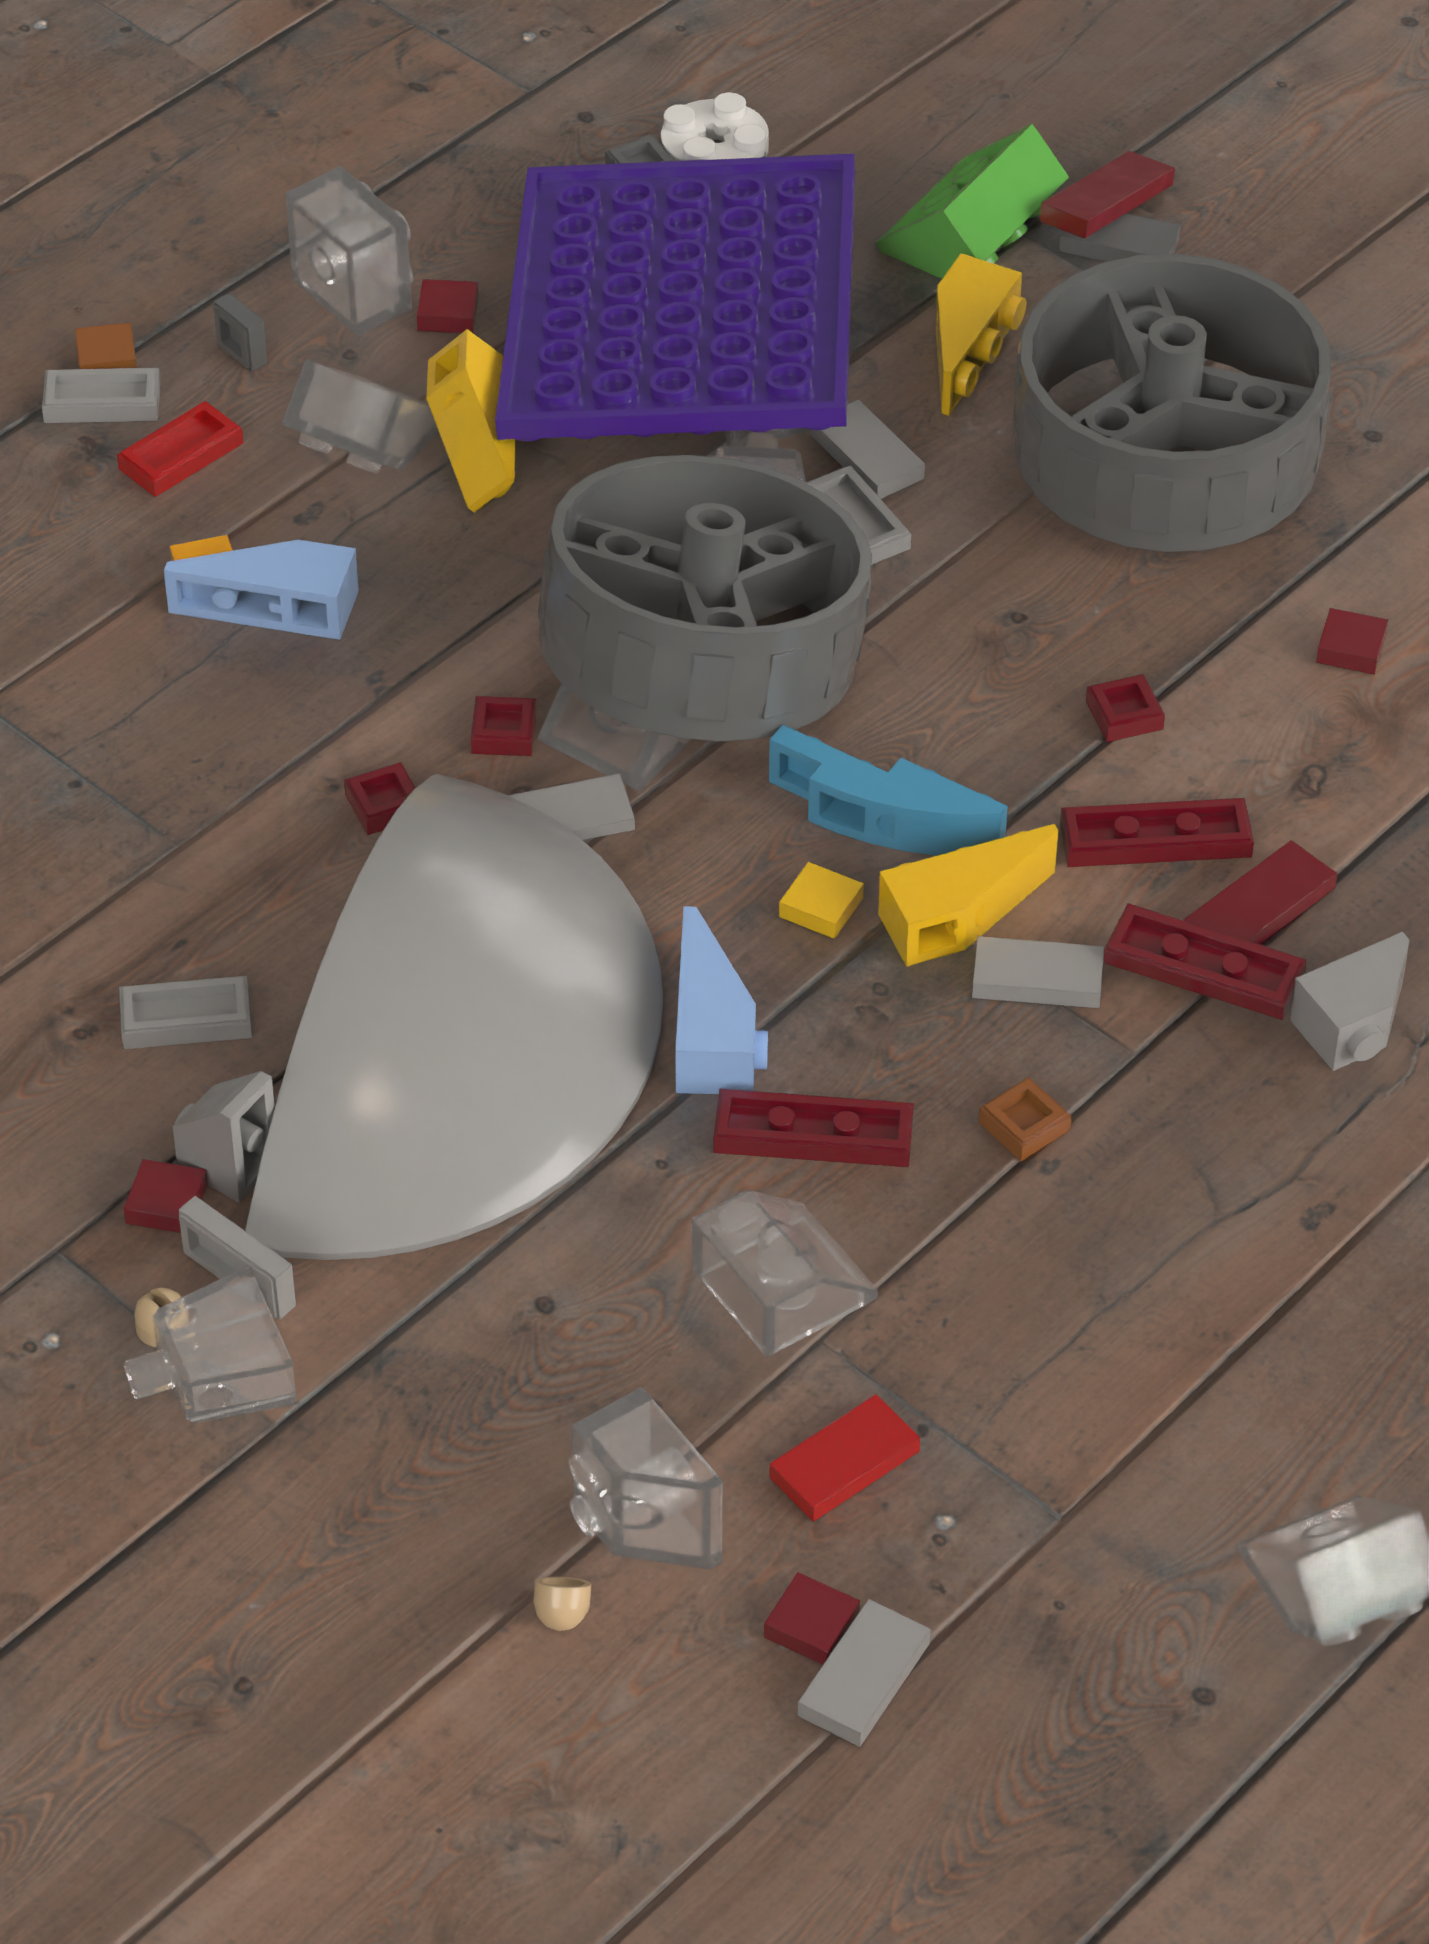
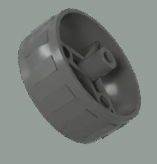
M1182 254L1137 255L1107 261L1078 272L1051 289L1031 311L1021 335L1020 354H1017L1013 434H1015L1014 452L1022 477L1036 497L1062 520L1092 536L1120 545L1163 552L1204 551L1245 541L1270 530L1292 514L1311 491L1325 448L1331 401V394L1329 393L1331 378L1330 347L1320 323L1303 302L1278 283L1238 265L1214 258ZM1204 358L1234 367L1246 374L1204 366ZM1109 359L1114 360L1123 384L1072 416H1069L1057 406L1048 395L1052 387L1074 372Z
M696 455L653 456L615 464L590 474L570 488L555 508L549 532L548 549L545 550L538 607L540 621L538 636L543 658L555 677L580 700L609 717L643 730L685 739L735 741L773 736L782 725L794 730L822 718L839 704L852 684L856 661L859 662L872 580L870 578L872 553L866 534L851 514L827 494L797 478L764 466L728 458ZM802 603L813 612V614L802 619L767 626H757L756 621Z

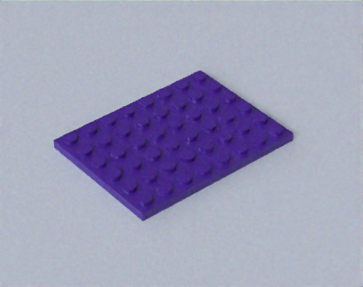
M831 154L527 167L495 418L497 439L535 441L540 438L557 437L592 439L597 436L610 435L649 437L662 433L690 432L697 435H705L715 431L749 430L762 433L772 429L808 428L810 430H825L830 427H846L856 175L855 155Z

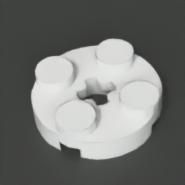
M728 92L718 95L715 99L699 100L685 105H673L665 110L664 124L661 130V145L675 161L760 158L763 156L767 157L769 132L765 120L755 110L746 106V100L743 96ZM713 140H720L723 142L715 143Z

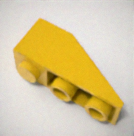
M961 253L937 285L935 331L942 414L950 416L963 396H971L977 385L980 371L986 363L992 364L995 362L1000 353L1003 339L1009 330H1017L1020 326L1027 304L1026 298L1021 297V272Z
M466 329L428 360L426 399L467 507L475 513L493 498L502 497L514 483L515 439H497L495 418L503 355Z
M1051 824L1029 831H1020L1011 836L971 847H962L953 852L912 863H904L897 867L880 871L878 915L906 967L966 950L977 940L978 936H982L1052 876L1055 873L1058 840L1056 825Z

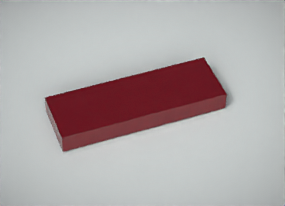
M1128 151L1042 202L1039 220L1044 224L1085 239L1172 186L1175 167Z
M1245 798L1061 808L1060 826L1067 867L1251 858L1253 855L1254 840Z
M1290 840L1183 919V921L1261 944L1335 889L1338 873Z
M1127 903L1104 948L1105 964L1280 1020H1284L1293 1001L1296 978L1306 974L1307 959Z
M719 1089L713 1136V1153L909 1167L914 1103Z

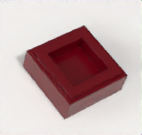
M423 279L417 311V331L463 333L468 329L473 333L479 299L478 282Z
M1330 608L1319 642L1316 663L1375 675L1387 634L1389 619Z
M1144 674L1087 687L1086 703L1107 743L1164 730L1165 714Z
M476 696L471 731V754L532 756L537 714L536 698Z
M401 762L344 780L345 796L367 836L383 831L396 810L415 789Z
M142 1159L124 1206L125 1223L181 1233L179 1209L194 1196L201 1200L203 1199L208 1185L206 1169Z
M797 1572L764 1623V1638L824 1665L859 1614L860 1600Z

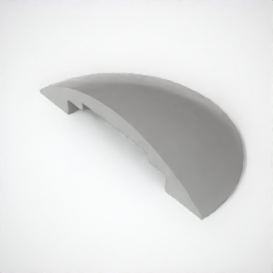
M435 774L412 791L396 810L381 833L359 873L337 921L317 972L279 1090L245 1229L247 1233L284 1258L318 1260L360 1259L418 1251L459 1240L490 1228L534 1206L565 1185L602 1151L620 1130L633 1110L652 1071L661 1037L663 990L661 967L654 940L644 916L623 881L599 854L577 835L546 814L508 795L481 785Z

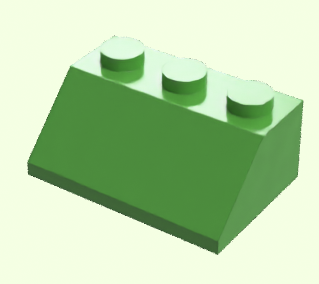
M1030 124L964 156L875 244L880 252L943 279L961 253L994 264L999 258L995 251L999 247L1003 248L1013 243L1028 230L1024 222L1029 217L1034 218L1040 215L1041 203L1054 196L1053 193L1069 176L1034 125Z

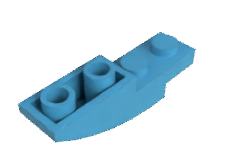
M782 725L770 738L769 782L807 799L808 821L870 844L936 856L953 852L962 847H971L1006 837L1007 805L994 800L986 794L978 793L949 780L933 770L925 769L900 758L890 771L886 772L868 761L857 759L822 743L815 737L807 736L785 725Z

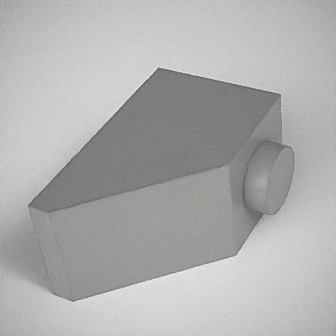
M1403 932L1296 978L1290 1021L1332 1071L1355 1061H1366L1387 1047L1403 984L1410 941Z
M259 1071L215 1084L195 1104L187 1105L180 1112L175 1124L172 1126L177 1165L206 1169L208 1186L238 1203L256 1185L275 1109L272 1076Z

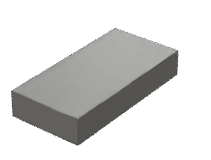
M159 368L45 370L42 401L44 423L158 421L161 385Z
M859 399L847 405L846 427L811 430V436L841 466L847 467L851 465L880 499L924 479L925 463Z
M851 465L806 483L827 494L851 514L866 534L872 553L871 565L911 549V533Z
M620 773L509 795L546 814L573 832L581 840L635 830V818Z
M978 936L972 998L1099 1008L1104 946Z
M247 976L119 987L123 1049L252 1038Z
M196 1196L179 1209L184 1254L274 1318L281 1320L296 1307L291 1263Z
M868 1599L798 1701L797 1716L861 1747L929 1646L931 1629Z

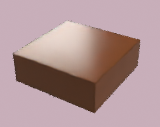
M131 322L75 328L80 369L137 368Z
M1027 1077L979 1108L978 1123L1015 1157L1023 1161L1070 1131L1071 1115L1032 1079Z

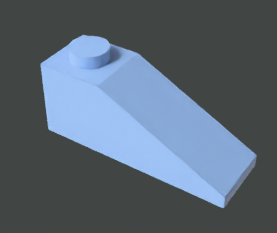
M292 540L169 561L164 568L168 613L338 640L341 639L359 592L356 548L305 540Z
M683 906L676 1033V1093L719 1094V1089L754 1091V1069L767 1070L768 1031L756 1030V1003L697 907Z

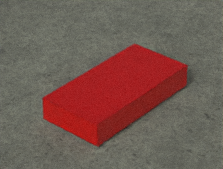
M204 401L117 454L118 469L154 497H157L244 443L243 431L239 425Z
M875 1394L769 1463V1478L814 1522L920 1452V1437Z

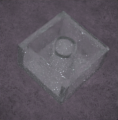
M341 166L286 192L292 280L357 336L412 309L411 283L413 282V274L409 265L408 240L411 233L406 219L399 211L392 210L373 194L366 183L356 180Z

